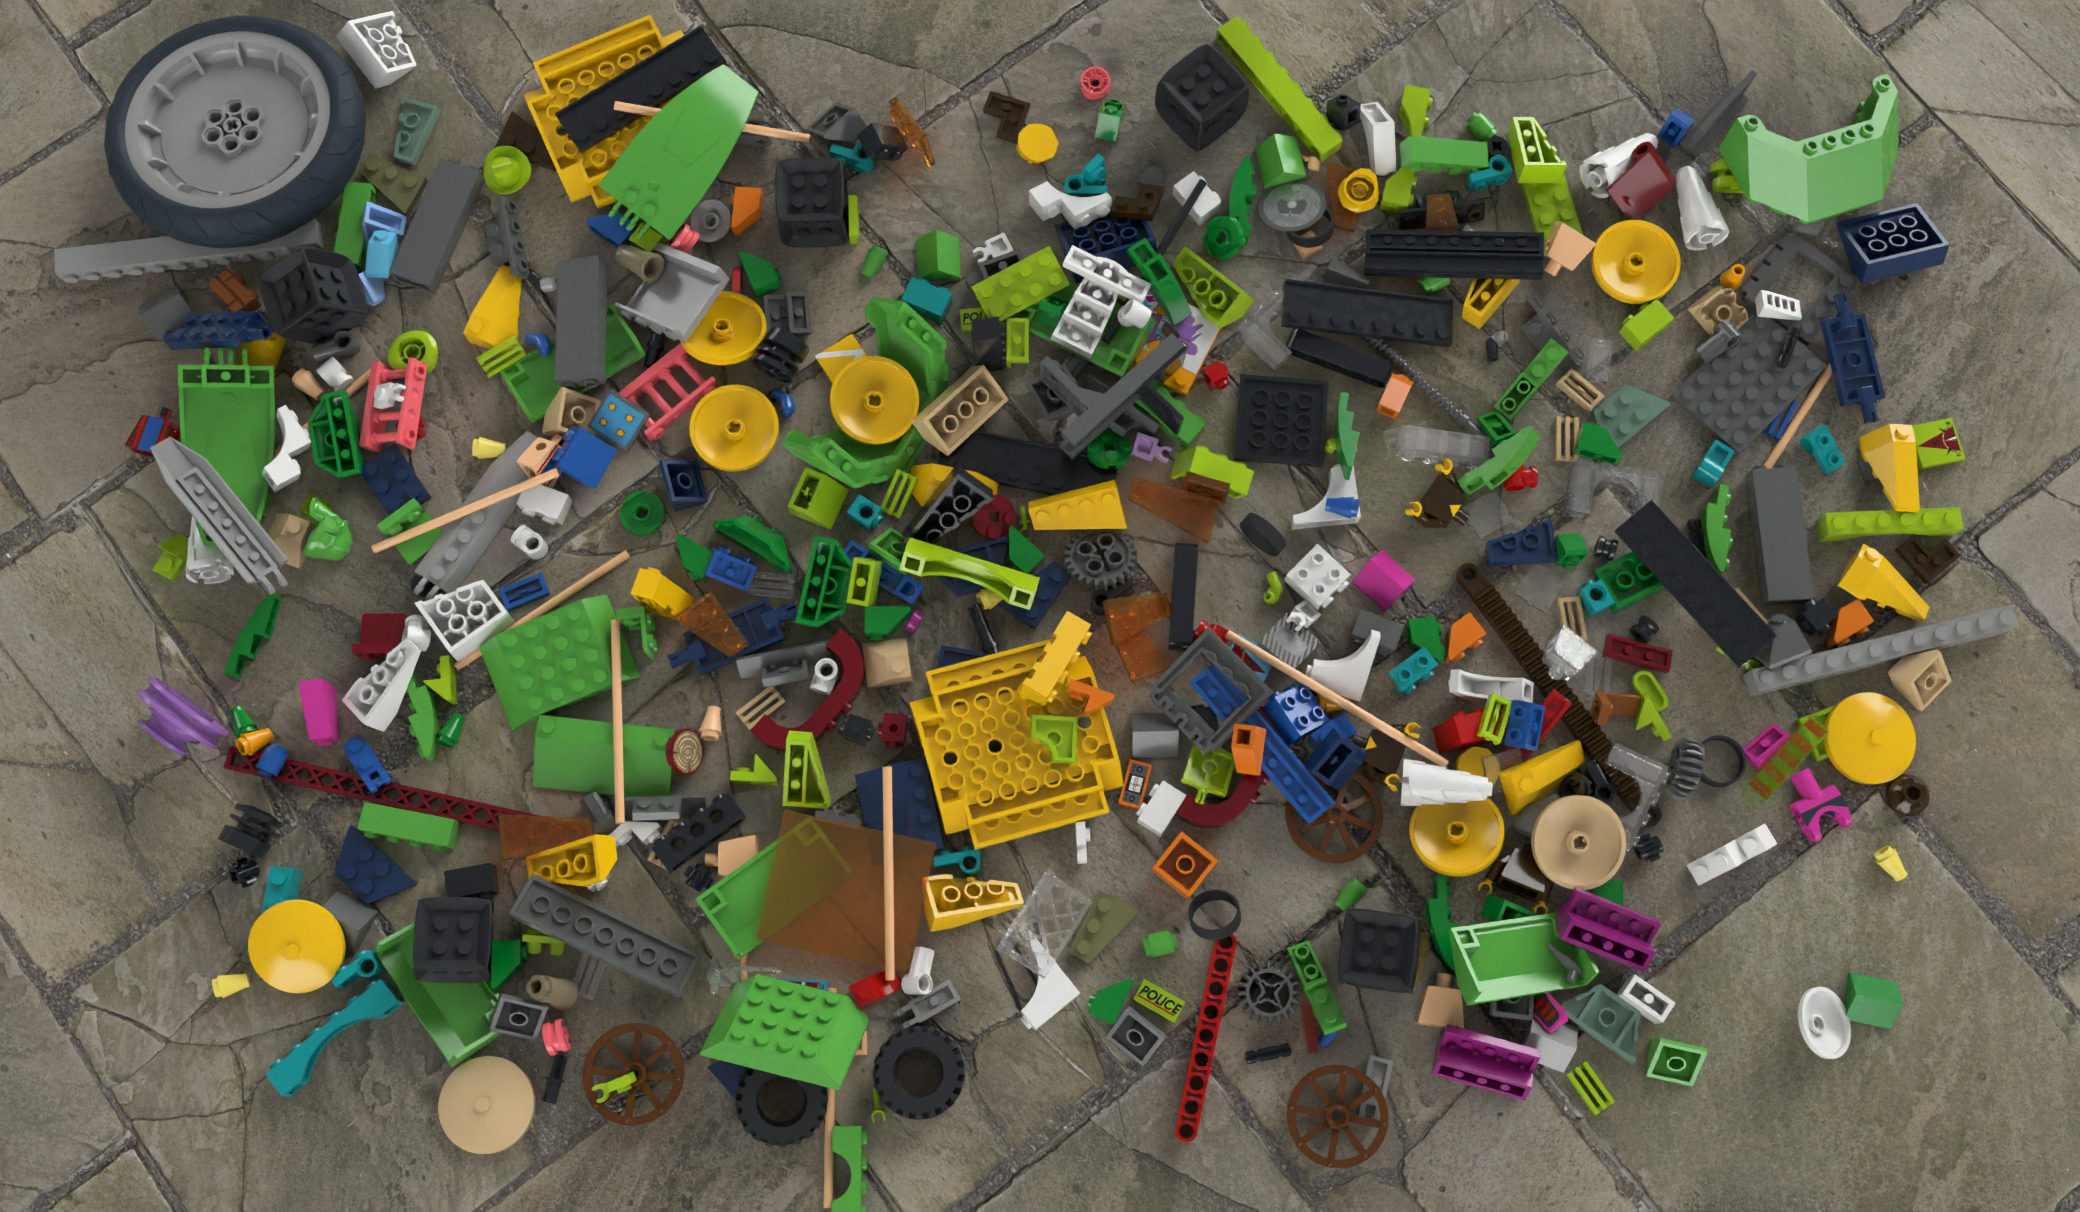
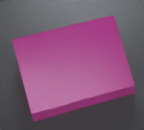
M1383 550L1370 559L1352 580V583L1384 612L1415 582V579Z

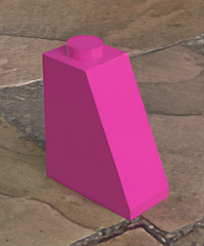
M322 678L299 681L309 740L320 747L331 746L332 742L340 741L337 688Z

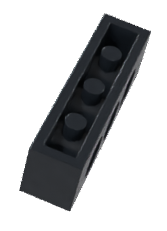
M729 793L718 795L712 800V805L706 809L704 807L700 808L692 815L694 818L687 823L685 821L679 823L674 827L673 833L669 836L663 835L654 842L655 846L652 847V850L670 874L747 819ZM717 812L722 813L723 819L720 822L714 823L711 821L713 814ZM697 826H702L704 828L703 834L698 837L693 836V829ZM678 840H683L685 842L683 849L679 851L674 850V843Z

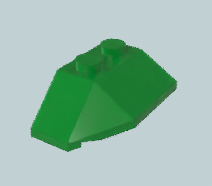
M340 390L323 394L320 399L321 402L308 421L315 465L338 478L360 474L364 464V454L362 447H359L360 432L358 421L347 391Z
M746 514L713 523L712 527L718 534L787 575L791 576L793 573L783 533L774 527L769 529L764 526V522L758 517L753 516L751 518Z
M814 537L795 623L820 627L846 612L853 564L835 539Z

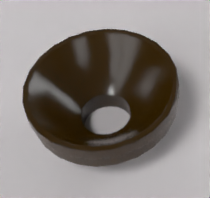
M1900 775L1890 781L1886 787L1885 797L1889 807L1901 816L1909 817L1920 814L1925 810L1930 801L1927 785L1923 780L1914 775ZM1908 787H1914L1918 791V798L1916 800H1912L1907 796L1906 791Z

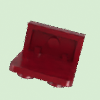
M404 613L364 614L361 621L360 644H352V653L359 657V660L372 661L373 658L386 660L387 654L401 643L402 634L405 629V620L408 616Z

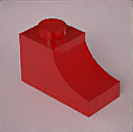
M885 970L850 985L849 989L858 1007L862 1010L902 989L896 972L895 980H885Z

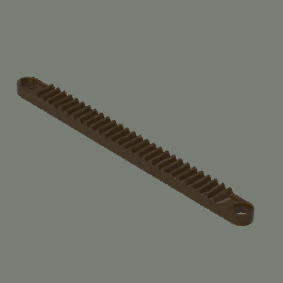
M1462 564L1456 573L1459 584L1542 695L1546 698L1555 689L1572 702L1560 719L1575 739L1580 740L1582 748L1590 759L1597 761L1607 782L1615 788L1616 794L1637 822L1644 827H1652L1658 824L1661 820L1662 812L1646 791L1645 785L1640 783V779L1629 768V764L1623 760V756L1617 752V748L1612 745L1611 740L1607 739L1605 732H1602L1600 726L1595 723V719L1589 715V711L1578 700V696L1573 693L1572 688L1567 686L1566 680L1561 678V674L1556 671V667L1550 663V659L1545 656L1544 651L1540 650L1538 643L1534 642L1533 637L1528 634V630L1517 619V615L1512 612L1511 607L1507 606L1505 599L1501 598V594L1495 590V586L1489 582L1476 564ZM1463 570H1472L1474 579L1466 580L1462 575ZM1645 809H1650L1654 812L1655 817L1653 821L1644 819L1643 811Z

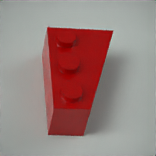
M1501 704L1499 710V716L1493 730V735H1495L1499 723V719L1503 709V704ZM1483 708L1470 711V714L1464 715L1463 711L1450 715L1451 718L1432 728L1439 755L1447 753V751L1453 748L1460 747L1461 750L1468 748L1469 745L1480 743L1482 745L1493 742L1485 740L1483 736H1477L1484 712ZM1507 721V724H1506V727H1505V731H1504L1502 740L1505 739L1508 721Z

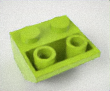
M805 467L787 507L791 515L832 530L849 489L829 476Z

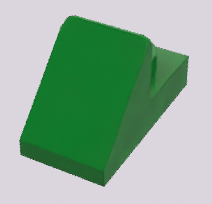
M1053 295L1041 300L1038 309L1042 310L1039 322L1056 329L1070 302Z
M1498 410L1477 417L1478 425L1487 435L1489 449L1495 448L1501 441L1517 434Z

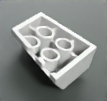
M393 11L347 21L336 36L375 89L392 84L417 66L408 44L404 43L400 36L402 34L400 26H396L393 20L395 18Z
M484 580L459 587L456 591L445 595H436L433 599L424 602L422 600L415 602V605L449 653L458 662L515 623Z

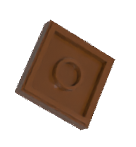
M1187 472L1182 492L1225 504L1230 483Z

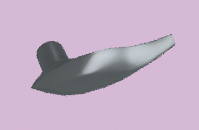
M1549 943L1548 947L1568 970L1566 982L1575 983L1577 974H1582L1580 967L1573 959L1561 953Z

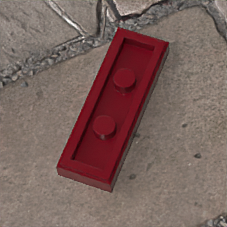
M1609 633L1605 637L1602 657L1668 673L1670 671L1673 650Z

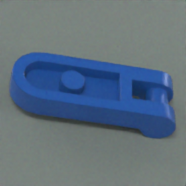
M356 736L346 741L344 751L371 794L378 791L377 788L383 784L388 785L392 782L390 776L364 738ZM377 774L380 775L379 777L375 778L374 780H371V779H370V778L376 776Z

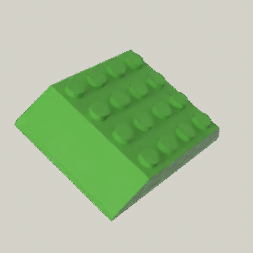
M607 594L581 599L495 635L479 647L513 731L538 721L539 715L550 716L612 690L611 620H617V617ZM620 627L621 684L624 685L641 678Z
M756 974L734 985L700 1055L840 1090L868 1026L869 1018L848 996Z

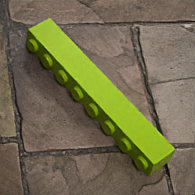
M1236 16L1219 27L1215 40L1311 154L1322 163L1338 152L1343 142L1340 132L1331 127L1327 117L1324 114H1320L1312 99L1307 98L1303 94L1300 85L1291 80L1287 70L1284 67H1280L1276 62L1275 56L1263 47L1261 39L1252 34L1248 24Z

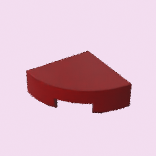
M735 266L731 271L733 292H741L743 266Z

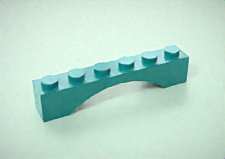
M382 979L372 981L366 987L367 991L361 996L357 995L347 1002L348 1006L344 1010L332 1014L328 1018L329 1022L322 1028L317 1027L308 1035L310 1038L304 1043L300 1042L289 1050L290 1054L287 1057L278 1059L270 1066L271 1070L265 1075L282 1097H291L310 1081L312 1069L318 1056L338 1033L361 1021L386 1018L404 1003L388 981Z

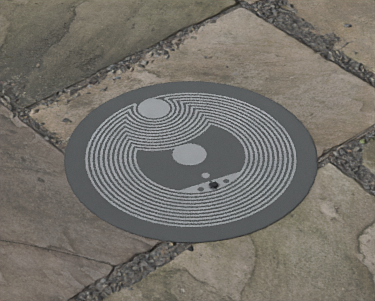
M1299 179L1269 187L1262 194L1258 203V212L1261 219L1268 226L1281 231H1298L1310 227L1322 217L1326 208V198L1322 190L1311 182Z

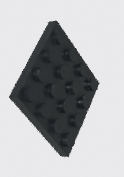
M1240 374L1234 460L1323 467L1328 381Z

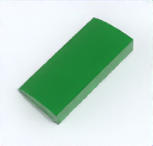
M1633 552L1593 571L1596 580L1602 579L1615 601L1610 607L1614 614L1665 590V587Z

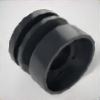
M771 326L762 339L765 346H759L756 349L757 353L752 356L751 361L766 375L784 383H791L794 379V374L799 370L795 363H803L810 351L809 347L792 333Z
M236 803L234 808L244 813L242 817L231 813L230 817L238 822L236 827L225 825L218 839L264 859L271 847L268 842L263 840L264 835L272 837L277 835V833L268 830L269 825L281 828L283 823L279 822L272 814L255 806Z

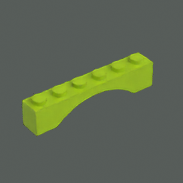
M1405 84L1398 114L1405 125L1408 137H1425L1422 136V132L1428 126L1429 117L1425 116L1426 111H1430L1433 98H1429L1431 89ZM1400 168L1386 181L1379 209L1399 213L1400 210L1412 207L1414 194H1411V188L1416 187L1418 175H1415V172L1410 171V169Z
M1960 507L1920 509L1919 512L1895 510L1831 512L1823 514L1816 520L1819 542L1843 541L1885 534H1917L1928 537L1953 536L1963 529Z
M911 537L904 550L899 570L918 576L942 575L968 580L993 591L1008 604L1028 610L1031 609L1040 577Z

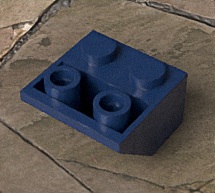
M1333 727L1304 764L1311 773L1327 785L1340 790L1369 755Z

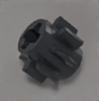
M1650 833L1636 838L1638 843L1634 844V851L1639 860L1646 859L1647 863H1651L1661 858L1659 853L1663 852V846L1657 836L1651 837Z
M246 857L235 860L236 863L231 864L233 868L229 870L231 881L235 885L241 883L242 888L253 885L257 881L256 877L260 875L258 864L255 861L248 862Z
M699 863L696 864L695 868L689 865L684 873L688 878L685 883L699 892L703 887L708 890L714 881L710 878L712 871Z

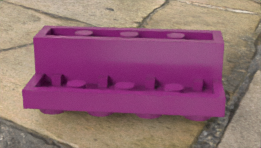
M1577 887L1574 888L1567 903H1562L1556 918V932L1561 940L1643 972L1646 971L1656 953L1651 946V942L1661 923L1655 918Z
M1447 1024L1445 1030L1441 1031L1437 1042L1432 1075L1525 1101L1532 1089L1533 1071L1541 1058V1050Z

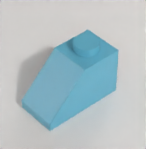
M374 231L368 242L366 277H389V272L399 252L396 232Z

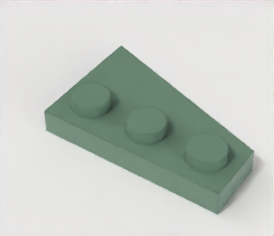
M402 97L401 104L403 107L402 113L399 114L400 129L396 135L394 158L397 161L416 166L442 110L435 105Z

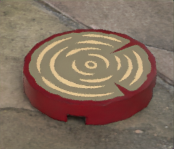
M687 728L674 731L673 733L675 734L672 738L668 739L665 752L668 765H671L674 769L673 771L677 774H692L699 769L703 761V742L694 730Z

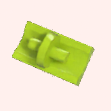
M528 929L522 938V941L527 942V951L531 954L541 953L542 943H550L549 954L561 956L566 946L565 943L536 929Z

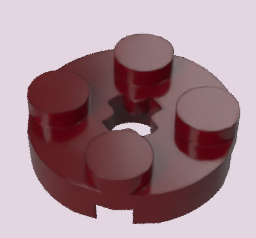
M998 494L993 495L994 500L979 508V511L971 518L973 529L981 537L989 539L1004 537L1009 534V528L1014 526L1017 521V516L1011 502ZM990 511L997 513L996 522L989 521Z

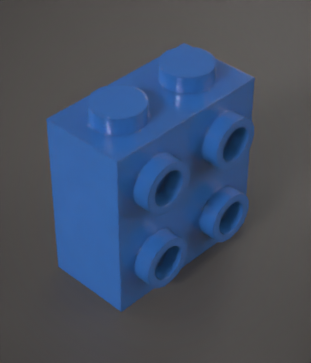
M572 427V429L570 428L563 437L564 443L561 448H558L553 454L551 466L587 488L596 489L617 450L581 427Z
M1293 683L1283 690L1284 693L1281 694L1280 691L1274 693L1268 698L1270 702L1263 707L1288 746L1310 735L1330 721L1309 688L1303 684L1295 686Z

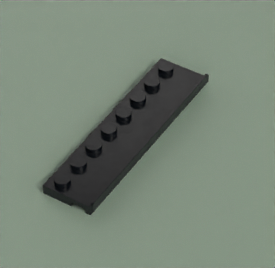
M699 26L556 112L555 115L582 154L644 116L614 110L615 101L658 108L712 70L723 64L727 66V62L703 27Z
M1366 229L1364 276L1542 280L1544 270V232Z
M1286 279L1282 285L1281 327L1450 347L1452 345L1454 303L1452 299Z
M977 430L951 454L945 455L940 451L937 462L939 465L955 467L957 464L964 470L977 472L999 483V485L1052 496L1116 480L1118 471L1116 466H1109L1108 469L1095 466L1089 461L1088 453L1080 452L1071 459L1060 447Z
M1652 499L1614 531L1738 668L1777 637L1773 630Z

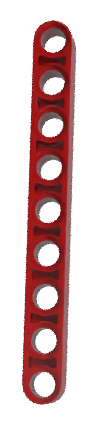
M1233 934L1227 937L1231 941L1229 949H1223L1219 945V940H1214L1174 1130L1176 1138L1181 1142L1193 1141L1198 1132L1237 944L1236 937ZM1216 960H1222L1226 963L1225 972L1216 971L1214 967ZM1210 984H1219L1222 988L1221 994L1218 996L1212 995L1209 991ZM1212 1006L1216 1009L1217 1016L1215 1019H1208L1205 1016L1204 1010L1206 1007ZM1201 1030L1211 1032L1212 1039L1209 1043H1204L1200 1040L1199 1034ZM1197 1053H1202L1206 1056L1207 1063L1205 1066L1200 1067L1195 1063L1194 1057ZM1192 1077L1201 1079V1089L1193 1090L1190 1087L1189 1081ZM1189 1100L1194 1101L1197 1105V1111L1194 1114H1188L1184 1109L1185 1103ZM1184 1124L1192 1128V1135L1187 1139L1181 1137L1179 1133L1180 1127Z

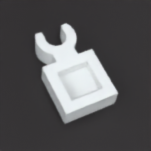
M1001 233L986 240L985 248H975L973 255L981 254L984 256L978 260L979 265L980 262L1014 250L1005 233Z
M391 382L377 385L374 392L373 407L384 409L394 406L395 400L402 402L404 397L400 396V392L406 389V386Z
M1304 600L1294 607L1286 622H1295L1297 625L1295 630L1300 631L1303 626L1308 628L1316 622L1321 614Z
M1076 822L1077 864H1086V842H1090V827L1085 828V822Z

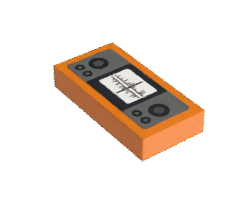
M1130 759L1118 802L1119 805L1137 810L1140 809L1152 765Z

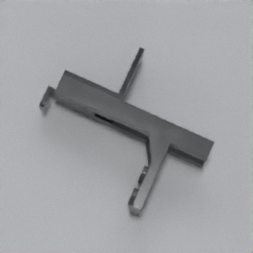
M1168 322L1163 324L1161 330L1166 339L1105 394L1078 387V382L1071 375L1067 376L1062 371V366L1056 360L1052 361L1047 356L1041 361L1039 378L1078 416L1075 421L1062 431L1061 435L1064 440L1060 443V448L1071 459L1078 455L1139 399L1175 435L1180 433L1184 417L1156 390L1183 366L1188 349L1179 341L1180 334Z

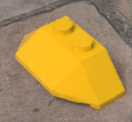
M934 463L912 466L910 474L918 478L912 494L921 507L925 505L954 467ZM965 470L991 488L993 495L997 494L999 483L977 472Z

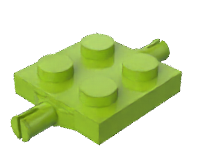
M1194 742L1192 743L1181 782L1198 789L1195 798L1196 803L1204 804L1207 793L1221 798L1226 796L1235 767L1233 754L1220 747L1216 752L1211 749L1210 752L1204 755Z

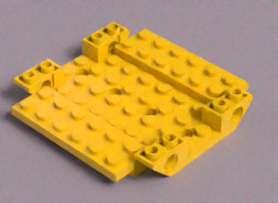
M651 14L533 62L543 87L524 94V97L571 203L592 195L597 208L600 209L618 201L598 185L631 141L653 116L644 115L581 154L568 134L558 135V131L563 126L558 121L555 113L684 36L683 32L679 30L662 37ZM669 100L668 102H666V103H664L663 105L659 106L658 108H659V109H662V108H663L665 105H667L671 100Z
M1052 639L927 671L926 677L932 697L909 702L933 783V791L945 835L969 828L974 850L1108 814L1109 808L1104 792L1124 786L1119 756L1104 707L1084 716L1090 720L1088 728L1083 729L1079 725L1077 726L1076 764L1052 763L1051 753L1047 747L1040 741L1030 739L1031 714L1078 717V719L1083 716L1088 700L1079 701L1070 697L1071 694L1067 693V689L1071 679L1098 688L1094 672L1086 656L1078 657L1075 664L1070 663L1066 670L1069 671V674L1063 684L1059 682L1055 690L1058 693L1052 703L1047 702L1045 707H1042L1020 694L1026 677L1029 678L1032 667L1036 661L1039 662L1043 649ZM991 741H998L1002 749L994 753L989 750L988 745ZM947 753L955 754L957 757L956 763L953 765L946 764L943 759L944 755Z

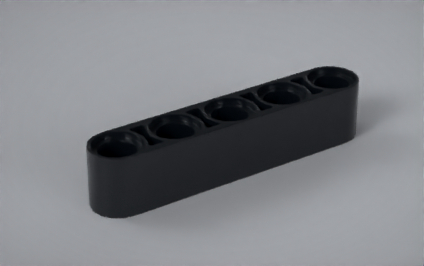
M1293 328L1284 347V351L1294 357L1378 388L1386 386L1393 368L1391 363L1302 329Z
M1175 543L1169 650L1186 651L1193 642L1198 544Z

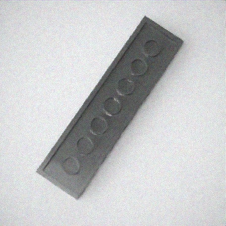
M531 874L509 912V917L677 998H680L701 958L700 954L534 874Z

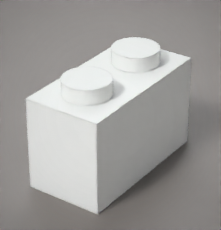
M1195 171L1173 187L1172 195L1182 206L1187 201L1199 179L1206 182ZM1206 184L1189 212V215L1199 226L1220 211L1221 199L1215 191L1212 192Z
M540 484L521 492L516 504L522 510L521 513L534 518L536 515L542 517V521L550 525L555 523L563 525L573 500L568 494Z
M1162 781L1160 786L1158 784L1154 785L1149 793V796L1152 797L1148 804L1143 803L1137 812V815L1140 816L1137 822L1159 837L1162 836L1176 811L1186 798V794L1165 781Z
M1637 975L1627 977L1616 994L1638 1009L1641 1015L1654 1024L1663 1023L1675 1005L1674 1001Z

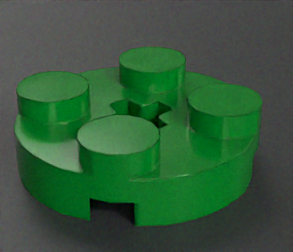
M1216 216L1208 222L1206 226L1208 230L1203 238L1208 254L1221 260L1235 257L1246 244L1241 224L1232 216ZM1222 233L1226 234L1225 242L1221 241V238L1223 237Z
M1105 429L1087 446L1088 459L1095 466L1103 469H1108L1109 466H1116V469L1121 468L1129 462L1131 442L1113 433L1111 430Z
M637 491L627 496L622 503L623 506L620 511L621 522L629 532L638 537L648 536L657 532L666 521L664 504L653 493ZM639 510H649V513H647V517L638 518L637 516L640 514Z

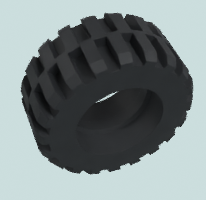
M914 1026L912 1028H904L900 1032L891 1035L886 1043L880 1047V1051L874 1060V1086L881 1101L894 1113L908 1119H930L944 1113L960 1096L965 1081L964 1061L957 1046L944 1033L930 1027ZM915 1050H925L932 1053L938 1059L942 1069L939 1085L934 1091L924 1096L908 1094L901 1088L897 1079L899 1062L906 1054Z
M747 1067L738 1082L735 1097L737 1116L744 1130L750 1133L756 1141H762L766 1146L770 1147L778 1145L780 1148H783L790 1144L795 1146L800 1144L801 1140L811 1137L814 1130L820 1127L822 1119L826 1115L828 1102L827 1088L796 1080L804 1091V1105L801 1111L791 1120L783 1122L774 1121L762 1112L759 1106V1093L768 1080L781 1075Z

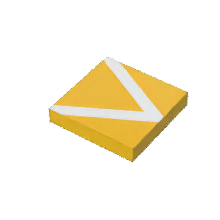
M850 334L815 356L832 384L838 373L847 364L856 359L867 357L853 334Z

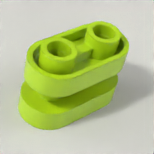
M1724 158L1716 159L1710 165L1711 175L1716 177L1712 180V190L1716 193H1743Z

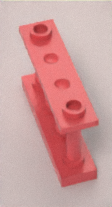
M681 343L619 392L627 400L638 404L637 399L640 396L648 394L665 413L656 422L650 417L645 424L648 429L644 433L650 442L654 439H659L668 427L697 405L706 394L719 387L713 376L706 381L688 361L691 355L683 348ZM677 366H682L700 386L690 395L671 375V371ZM660 380H665L682 399L674 408H671L654 389V385Z
M409 357L406 369L394 370L380 362H372L359 447L373 453H380L383 442L396 441V443L405 447L415 449L427 364ZM405 378L404 386H406V389L400 392V396L404 397L401 410L388 412V408L379 409L373 407L374 392L377 385L388 382L392 383V379ZM399 420L397 432L384 433L386 421Z

